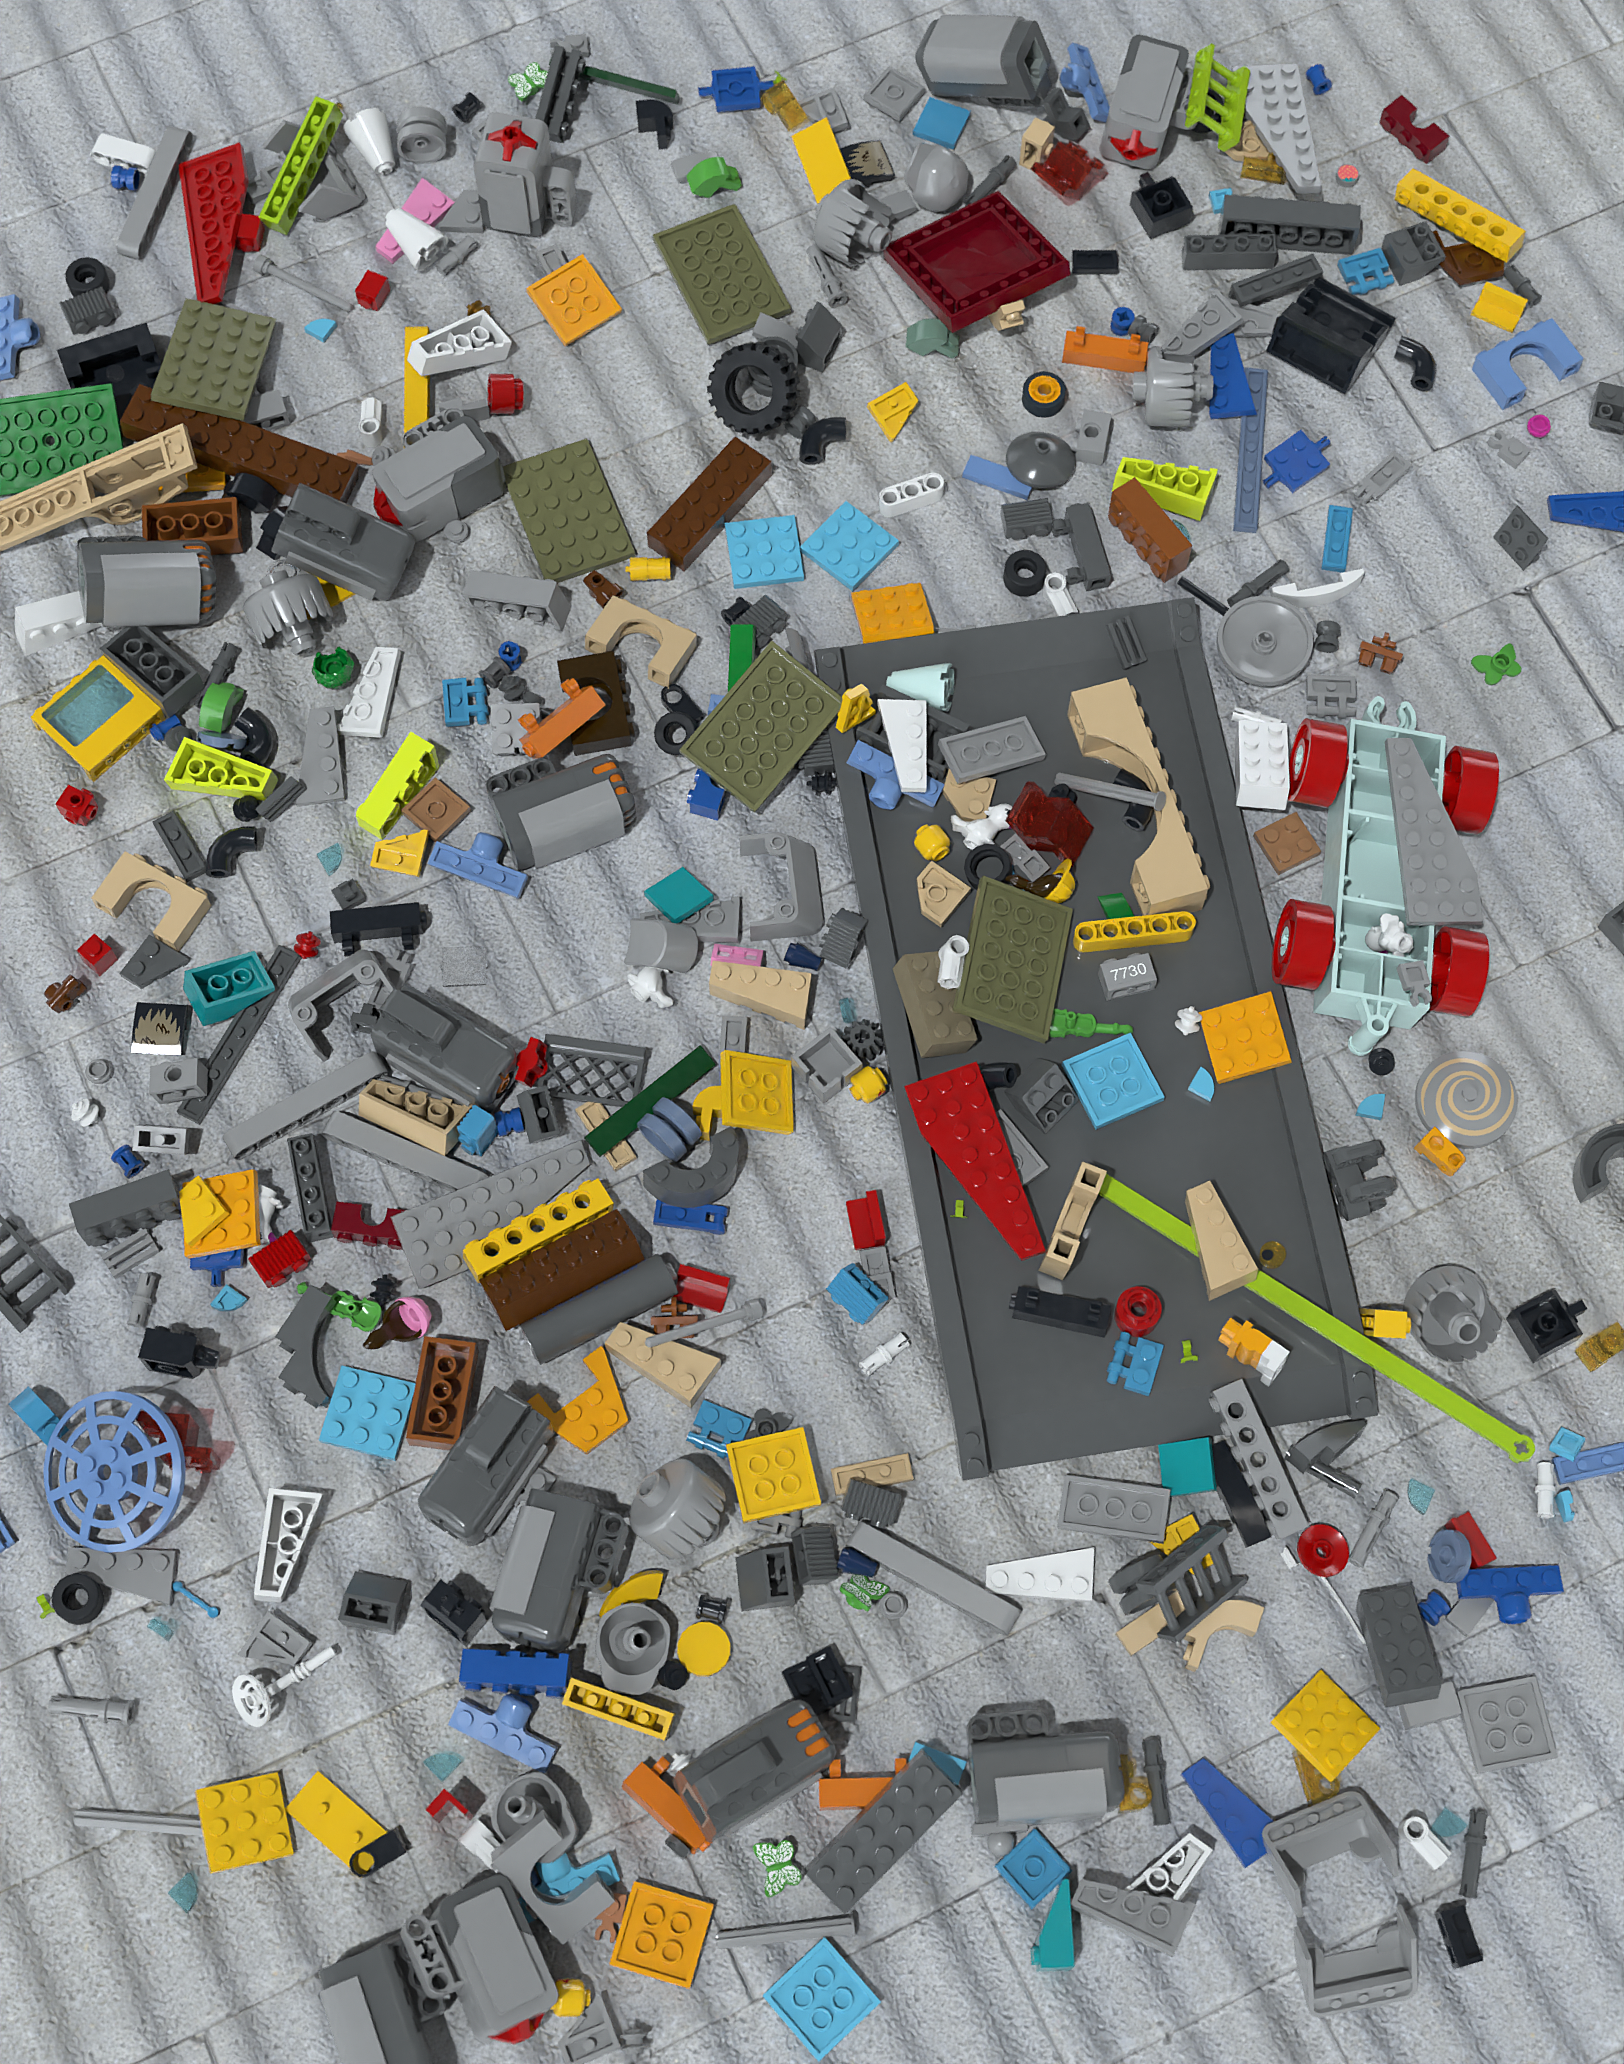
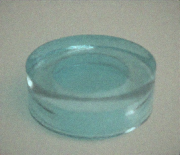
M848 997L840 999L839 1005L843 1022H853Z

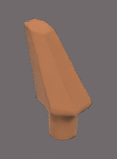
M347 449L346 452L337 453V456L356 462L358 465L374 466L371 457L354 450Z

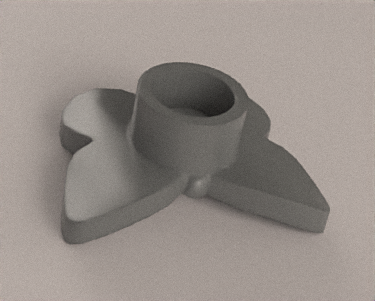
M758 1409L754 1415L755 1430L748 1432L745 1440L783 1432L793 1422V1416L785 1413H774L771 1415L766 1409Z

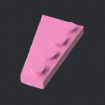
M422 177L402 209L430 226L435 227L445 217L454 201ZM387 229L377 243L376 250L394 264L404 255V252L389 229Z

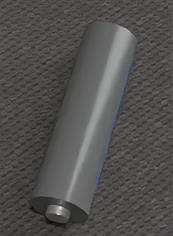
M655 1254L521 1323L522 1335L535 1360L542 1365L617 1326L620 1322H624L678 1294L673 1281L677 1279V1275L670 1263L665 1265L660 1255Z

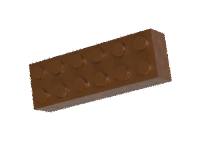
M735 436L647 531L648 547L662 557L670 558L673 565L685 572L725 528V523H730L772 476V461Z
M615 1209L509 1265L479 1279V1282L505 1331H508L645 1260L633 1232L618 1209Z

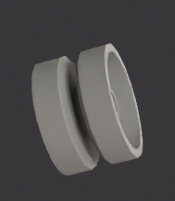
M412 107L404 110L398 116L397 150L404 159L423 164L440 160L445 155L447 123L445 117L439 111L428 107Z

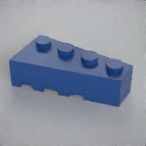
M463 1649L459 1683L461 1686H465V1690L480 1692L481 1687L492 1688L493 1693L508 1694V1690H518L519 1695L535 1696V1692L546 1693L548 1698L560 1699L562 1694L565 1695L571 1679L573 1662L570 1655L566 1653H559V1659H555L554 1656L548 1655L545 1652H536V1654H533V1657H527L528 1654L520 1651H508L506 1656L500 1655L501 1652L497 1650Z

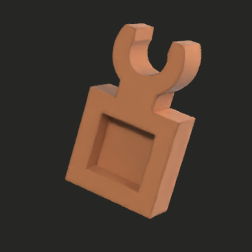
M613 1893L615 1902L594 1918L595 1920L602 1921V1924L595 1931V1939L597 1941H600L601 1933L607 1930L611 1933L610 1943L615 1942L617 1934L613 1928L614 1923L621 1924L627 1895Z

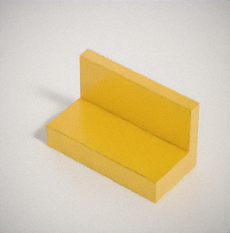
M1486 281L1471 315L1513 333L1528 300Z

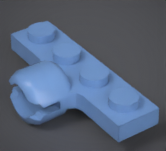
M1072 43L1067 48L1071 63H1068L1069 68L1065 67L1062 69L1060 83L1066 90L1075 93L1081 92L1089 107L1090 116L1094 120L1106 123L1110 106L1089 49Z
M15 294L0 297V380L15 377L16 353L18 349L36 345L40 341L39 327L37 323L32 321V318L18 320L20 299Z
M860 740L857 741L847 761V764L875 779V783L869 793V799L874 805L885 810L893 809L902 794H907L933 808L945 785L926 775V792H901L893 757Z
M482 832L476 835L473 845L468 851H462L437 841L427 863L431 867L517 899L520 898L528 879L526 874L498 864L504 844L499 838Z
M515 1694L503 1696L494 1714L460 1699L448 1723L449 1726L543 1774L547 1772L558 1748L526 1730V1723L533 1707L526 1699Z

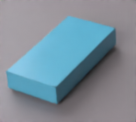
M915 1742L909 1761L923 1749L957 1785L959 1784L967 1761Z

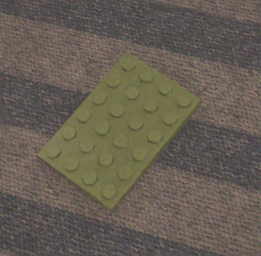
M735 203L653 234V241L708 345L755 327L760 312L775 319L791 313V307Z
M186 298L154 384L151 401L244 421L275 330L276 318Z
M587 438L503 466L506 479L505 485L544 580L551 579L560 583L593 570L628 560L630 557H635L631 541Z
M771 641L681 747L679 752L755 813L840 711L842 697L776 643Z
M982 876L978 884L967 937L969 951L964 958L961 982L956 990L952 1011L1044 1044L1049 1036L1073 909Z

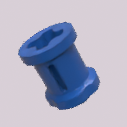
M1316 64L1306 71V78L1311 81L1314 94L1321 95L1330 90L1332 82L1330 79H1327L1322 64Z
M512 641L502 643L498 650L499 656L507 664L510 671L519 669L522 659L518 644Z
M123 1145L113 1153L111 1160L114 1163H118L125 1171V1177L130 1179L143 1170L145 1163L135 1157L129 1145Z

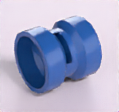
M114 165L111 173L112 187L117 189L127 187L128 190L136 191L140 181L139 169L135 167L125 169L123 166Z
M519 1107L512 1108L510 1113L503 1111L494 1112L499 1137L506 1136L511 1130H514L516 1133L524 1132Z

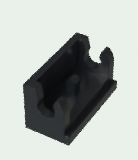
M1465 1905L1434 1914L1453 1970L1484 1961L1471 1928Z

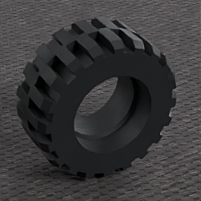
M763 342L745 343L725 351L721 355L722 358L716 360L713 364L715 369L709 373L708 377L711 380V385L707 386V393L712 395L709 403L711 407L715 406L717 411L714 414L718 419L723 418L725 420L723 424L728 428L734 427V430L739 433H763L787 421L791 411L795 410L797 406L795 400L800 396V390H797V384L800 383L799 376L795 377L794 371L797 369L794 363L789 364L787 361L789 357L785 353L778 352L779 348L773 345L767 346ZM747 366L761 368L768 375L772 383L771 400L761 410H751L745 407L736 394L735 382L737 375Z

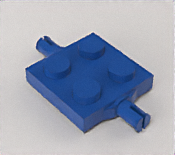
M755 66L711 70V86L698 87L699 97L712 95L716 105V112L760 108L759 96L761 91L774 90L773 80L759 81Z
M1299 430L1264 456V460L1271 467L1273 474L1264 479L1263 484L1270 488V486L1279 481L1286 485L1293 494L1328 469L1330 463L1321 453V450L1331 443L1327 439L1328 437L1324 436L1314 443L1302 430Z
M244 1248L191 1258L190 1268L192 1270L210 1271V1286L221 1287L223 1271L243 1268Z

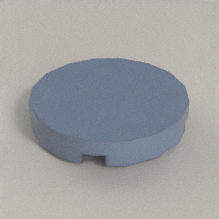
M198 731L197 741L220 748L234 744L235 749H243L246 747L247 738L226 732Z
M1443 1529L1436 1533L1430 1541L1429 1547L1432 1548L1431 1554H1428L1427 1561L1435 1579L1444 1583H1458L1464 1579L1470 1568V1545L1461 1532Z

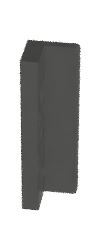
M1310 254L1233 283L1228 298L1237 300L1239 306L1242 307L1320 278L1323 275V270L1315 255Z

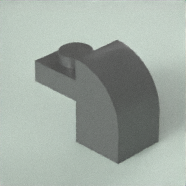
M1054 88L1042 101L1047 113L1044 121L1054 126V133L1060 137L1078 140L1090 127L1083 108L1069 107L1061 88Z

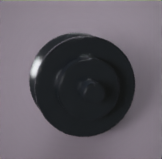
M815 771V776H811V781H807V786H812V791H815L816 795L821 790H824L826 795H828L831 785H836V780H831V776H827V771L824 776H819Z
M1063 783L1053 787L1048 796V801L1054 804L1055 808L1059 811L1071 807L1075 799V793L1069 790V787Z
M250 795L235 800L233 803L235 817L243 822L256 818L259 815L256 811L259 802Z
M1376 1048L1370 1053L1368 1058L1369 1068L1374 1074L1387 1075L1393 1070L1394 1056L1390 1050Z
M383 1274L382 1278L371 1282V1285L376 1287V1290L371 1292L370 1296L379 1301L381 1306H384L385 1302L396 1298V1295L391 1293V1289L396 1288L397 1284L388 1279L386 1274Z
M672 1660L666 1661L657 1674L659 1684L670 1690L680 1689L687 1679L686 1668Z

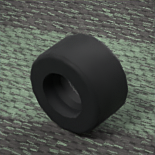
M90 257L79 258L67 267L65 278L73 297L99 287H103L105 294L108 293L110 288L109 277L105 267L97 259ZM89 277H93V278H94V279H93L92 281H90V282L81 283V281L84 280V279H86V278H89Z
M1020 550L1011 554L1006 560L1003 581L1005 587L1011 593L1022 597L1038 593L1042 589L1046 577L1047 567L1044 559L1038 553L1031 550ZM1020 569H1028L1032 571L1034 575L1032 577L1023 578L1018 576L1016 574V571Z
M667 713L660 717L655 725V742L667 754L682 755L679 750L699 726L695 719L687 713ZM674 724L682 725L686 731L685 739L680 743H674L668 737V730Z
M80 1573L70 1574L59 1580L54 1587L51 1596L52 1607L56 1614L69 1624H87L97 1618L102 1611L104 1604L103 1590L88 1575ZM76 1589L85 1590L88 1594L87 1603L80 1609H72L68 1604L70 1594Z

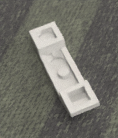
M1358 569L1340 573L1337 583L1297 591L1295 583L1273 587L1270 596L1283 599L1296 608L1325 605L1341 599L1355 590L1361 583L1364 570Z

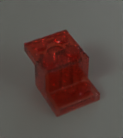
M1059 141L1044 164L1035 162L1031 167L1035 174L1062 196L1077 200L1082 198L1095 178L1104 180L1109 173L1103 168L1105 164L1096 157L1091 158L1087 155L1088 150L1080 144L1076 145L1071 141L1068 143Z
M1030 781L1026 782L1005 820L1030 850L1053 852L1061 862L1068 858L1072 861L1071 867H1073L1094 829L1069 798L1047 797L1035 782Z
M140 1411L135 1421L141 1428L148 1433V1436L159 1438V1444L167 1442L157 1422L146 1411ZM164 1412L176 1428L181 1440L185 1456V1467L195 1468V1471L200 1473H211V1470H220L221 1459L212 1448L197 1447L200 1427L190 1414ZM171 1453L159 1456L169 1466V1469L172 1470Z

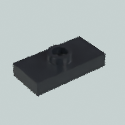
M1072 250V274H1117V250Z

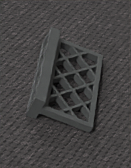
M545 1034L544 1043L547 1045L545 1060L547 1063L549 1053L559 1054L565 1061L555 1069H552L548 1063L550 1072L539 1078L537 1088L544 1086V1081L551 1076H554L559 1082L560 1086L549 1091L551 1098L623 1107L628 1102L619 1099L616 1095L619 1091L628 1086L633 1092L632 1099L639 1094L643 1067L646 1060L645 1047ZM578 1057L585 1058L590 1065L578 1073L571 1062ZM602 1061H609L614 1069L602 1076L595 1066ZM628 1064L638 1065L637 1073L627 1080L621 1069ZM568 1065L575 1076L563 1083L556 1073ZM593 1068L600 1079L588 1087L581 1076ZM618 1072L625 1082L613 1090L606 1079ZM579 1079L585 1090L578 1095L571 1094L567 1086ZM633 1081H635L634 1088H633V1086L631 1085V1083H632ZM603 1082L610 1093L603 1098H598L591 1090Z

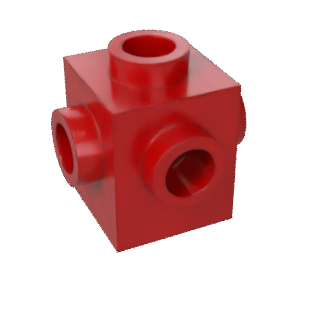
M69 784L55 804L60 814L68 822L74 825L79 823L85 827L90 820L95 818L98 811V805L94 799L95 796L90 791L84 788L79 790Z

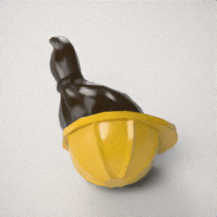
M1068 858L1056 868L1053 874L1040 877L1034 882H1030L1016 874L1008 875L1005 878V881H1010L1018 889L1029 891L1034 895L1056 903L1067 900L1075 889V881L1069 871L1072 861Z

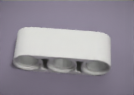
M100 134L90 156L97 163L112 168L114 165L123 166L125 169L130 167L138 168L140 176L145 177L156 151L145 145L107 134Z
M929 473L883 489L879 496V512L883 516L890 518L940 501L943 496V477L938 473Z

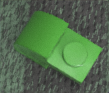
M724 157L705 159L695 165L686 175L692 194L710 198L719 187L737 191L742 186L736 168L727 166Z
M221 682L219 685L212 683L202 701L199 726L222 733L231 724L233 706L243 698L244 689L235 687L231 683Z

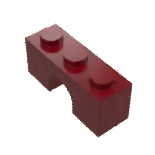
M1401 95L1383 109L1379 124L1382 125L1384 130L1389 131L1402 145H1405L1418 159L1428 164L1446 149L1449 135L1434 122L1426 128L1414 126L1412 123L1418 108Z
M337 1201L331 1232L339 1242L352 1243V1240L361 1241L362 1244L375 1247L378 1244L388 1245L391 1249L402 1250L403 1248L391 1216L406 1210L387 1208L384 1221L376 1226H370L364 1223L365 1210L362 1204Z

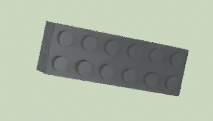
M1235 194L1224 195L1219 218L1218 235L1275 234L1276 249L1353 255L1360 230L1361 205L1262 198L1260 196L1249 197Z
M921 1749L805 1867V1875L846 1914L963 1795L961 1788Z

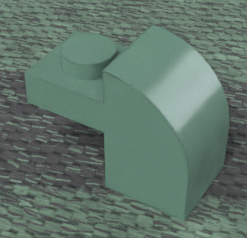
M923 319L907 328L906 348L922 357L933 350H937L953 359L958 356L959 335L948 330L940 319Z

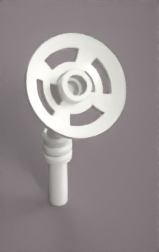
M329 1646L307 1662H300L301 1666L297 1664L295 1669H290V1673L265 1688L257 1678L250 1674L238 1676L233 1683L232 1694L240 1716L251 1726L261 1727L265 1725L271 1714L269 1698L292 1683L301 1682L300 1678L304 1680L306 1675L310 1676L312 1670L337 1655L334 1648ZM249 1680L250 1683L245 1688H242L244 1682ZM247 1706L253 1709L252 1713L248 1710ZM266 1711L265 1716L260 1718V1714Z

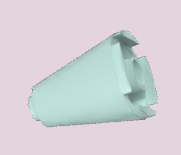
M943 663L895 671L891 676H888L886 685L916 700H926L927 705L947 712L952 702H947L948 697L954 693V669H950L951 663Z

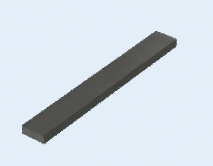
M278 945L265 966V970L275 986V991L235 1015L205 1064V1067L208 1069L207 1096L183 1100L177 1110L179 1115L199 1125L201 1124L302 959L298 953Z

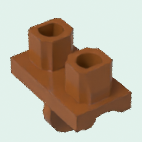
M1385 632L1383 638L1373 636L1372 643L1379 644L1380 646L1364 641L1361 642L1358 650L1360 652L1358 664L1371 667L1374 657L1381 658L1383 661L1379 671L1392 674L1397 664H1400L1403 654L1385 648L1395 649L1396 642L1388 640L1390 633Z
M671 1297V1305H661V1313L671 1312L672 1316H651V1325H654L655 1335L670 1331V1325L680 1324V1327L698 1322V1315H677V1312H687V1304H677V1297ZM695 1334L683 1338H694Z

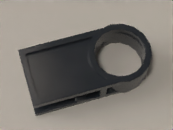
M671 684L669 689L666 686L662 689L661 702L669 712L687 713L695 719L696 723L704 719L703 712L684 692L682 687ZM675 691L681 694L682 697L676 703H669L664 699V696L668 692Z
M394 1829L353 1853L349 1866L354 1875L366 1878L407 1852ZM362 1852L370 1854L374 1859V1867L367 1874H360L353 1867L355 1857Z

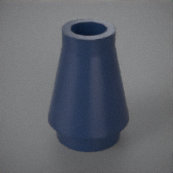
M790 942L783 961L788 962L790 966L817 971L822 957L817 956L798 942L797 944Z
M851 1547L850 1549L843 1548L836 1568L842 1570V1573L873 1578L877 1562L870 1560Z

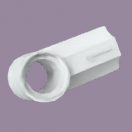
M366 398V400L362 401L359 431L362 443L367 447L373 448L380 445L383 439L381 434L382 401L376 398Z
M1050 573L1047 575L1042 595L1045 600L1049 601L1056 617L1078 614L1079 612L1066 588L1064 576L1060 573ZM1054 585L1058 587V589L1055 590L1050 588L1049 586Z
M952 936L938 952L941 960L938 983L941 984V987L950 989L957 988L960 985L964 958L969 951V944L962 936Z
M1407 1818L1399 1824L1398 1835L1401 1840L1408 1843L1433 1870L1441 1866L1452 1854L1428 1829V1825L1422 1818ZM1409 1823H1414L1418 1827L1419 1832L1416 1838L1411 1837L1408 1833Z
M476 1819L458 1840L495 1873L491 1867L493 1863L491 1852L501 1844L494 1838L495 1835L480 1820Z

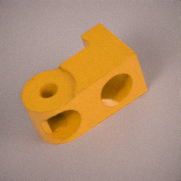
M1435 1126L1414 1147L1419 1154L1423 1153L1448 1176H1453L1466 1162V1158L1461 1151Z

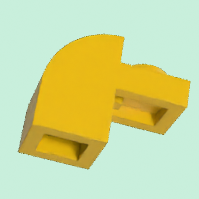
M718 1085L702 1090L693 1102V1115H700L696 1117V1124L702 1133L700 1140L710 1141L713 1117L722 1118L721 1086Z

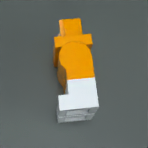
M1230 1318L1222 1328V1334L1218 1341L1229 1348L1227 1352L1229 1357L1233 1359L1236 1356L1240 1363L1251 1365L1263 1375L1260 1381L1269 1387L1284 1367L1290 1351L1259 1330L1252 1328L1253 1324L1246 1320L1241 1325Z

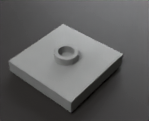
M888 66L863 95V100L900 121L925 93V87Z

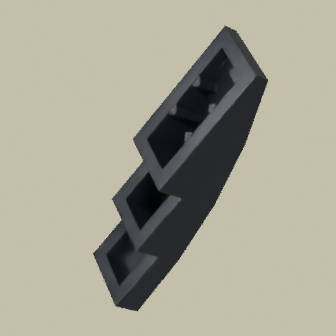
M1221 1441L1212 1445L1217 1494L1220 1500H1223L1232 1523H1235L1245 1548L1271 1538L1272 1536L1257 1503L1226 1443Z

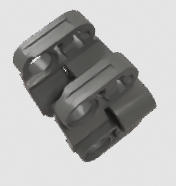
M1378 1140L1350 1147L1343 1146L1323 1152L1328 1183L1332 1185L1341 1219L1350 1221L1370 1215V1212L1385 1207L1387 1205L1385 1198L1392 1196L1393 1191L1396 1190L1393 1178L1380 1177L1365 1182L1363 1180V1173L1376 1167L1377 1158L1382 1157L1383 1149Z

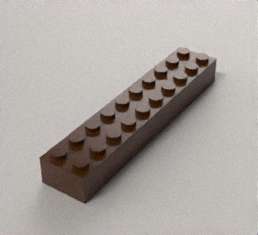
M141 384L137 387L120 420L123 436L138 442L183 423L188 429L196 463L234 477L236 473H247L257 476L275 488L278 493L293 497L299 483H302L347 503L359 478L358 463L237 419L151 401L153 389Z

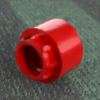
M489 373L487 387L489 414H514V410L523 408L524 390L521 379L514 378L513 374Z
M1136 1286L1125 1290L1120 1295L1114 1311V1318L1118 1328L1122 1332L1129 1333L1132 1337H1143L1150 1334L1156 1328L1161 1316L1162 1306L1160 1299L1152 1290L1145 1287ZM1135 1307L1141 1308L1144 1311V1315L1136 1316L1132 1313L1131 1309Z

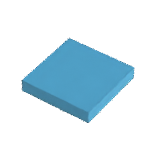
M929 97L913 129V136L954 150L970 118L971 111Z
M1036 1829L1031 1831L1008 1855L994 1866L1031 1909L1073 1871Z

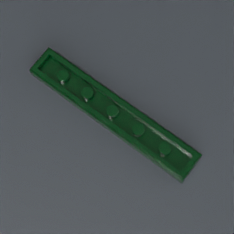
M585 66L584 73H580L579 76L580 79L677 105L680 99L676 89L590 66Z
M699 1045L587 1134L584 1139L596 1154L601 1157L635 1130L637 1123L645 1114H654L652 1107L662 1097L672 1100L716 1064L702 1046Z

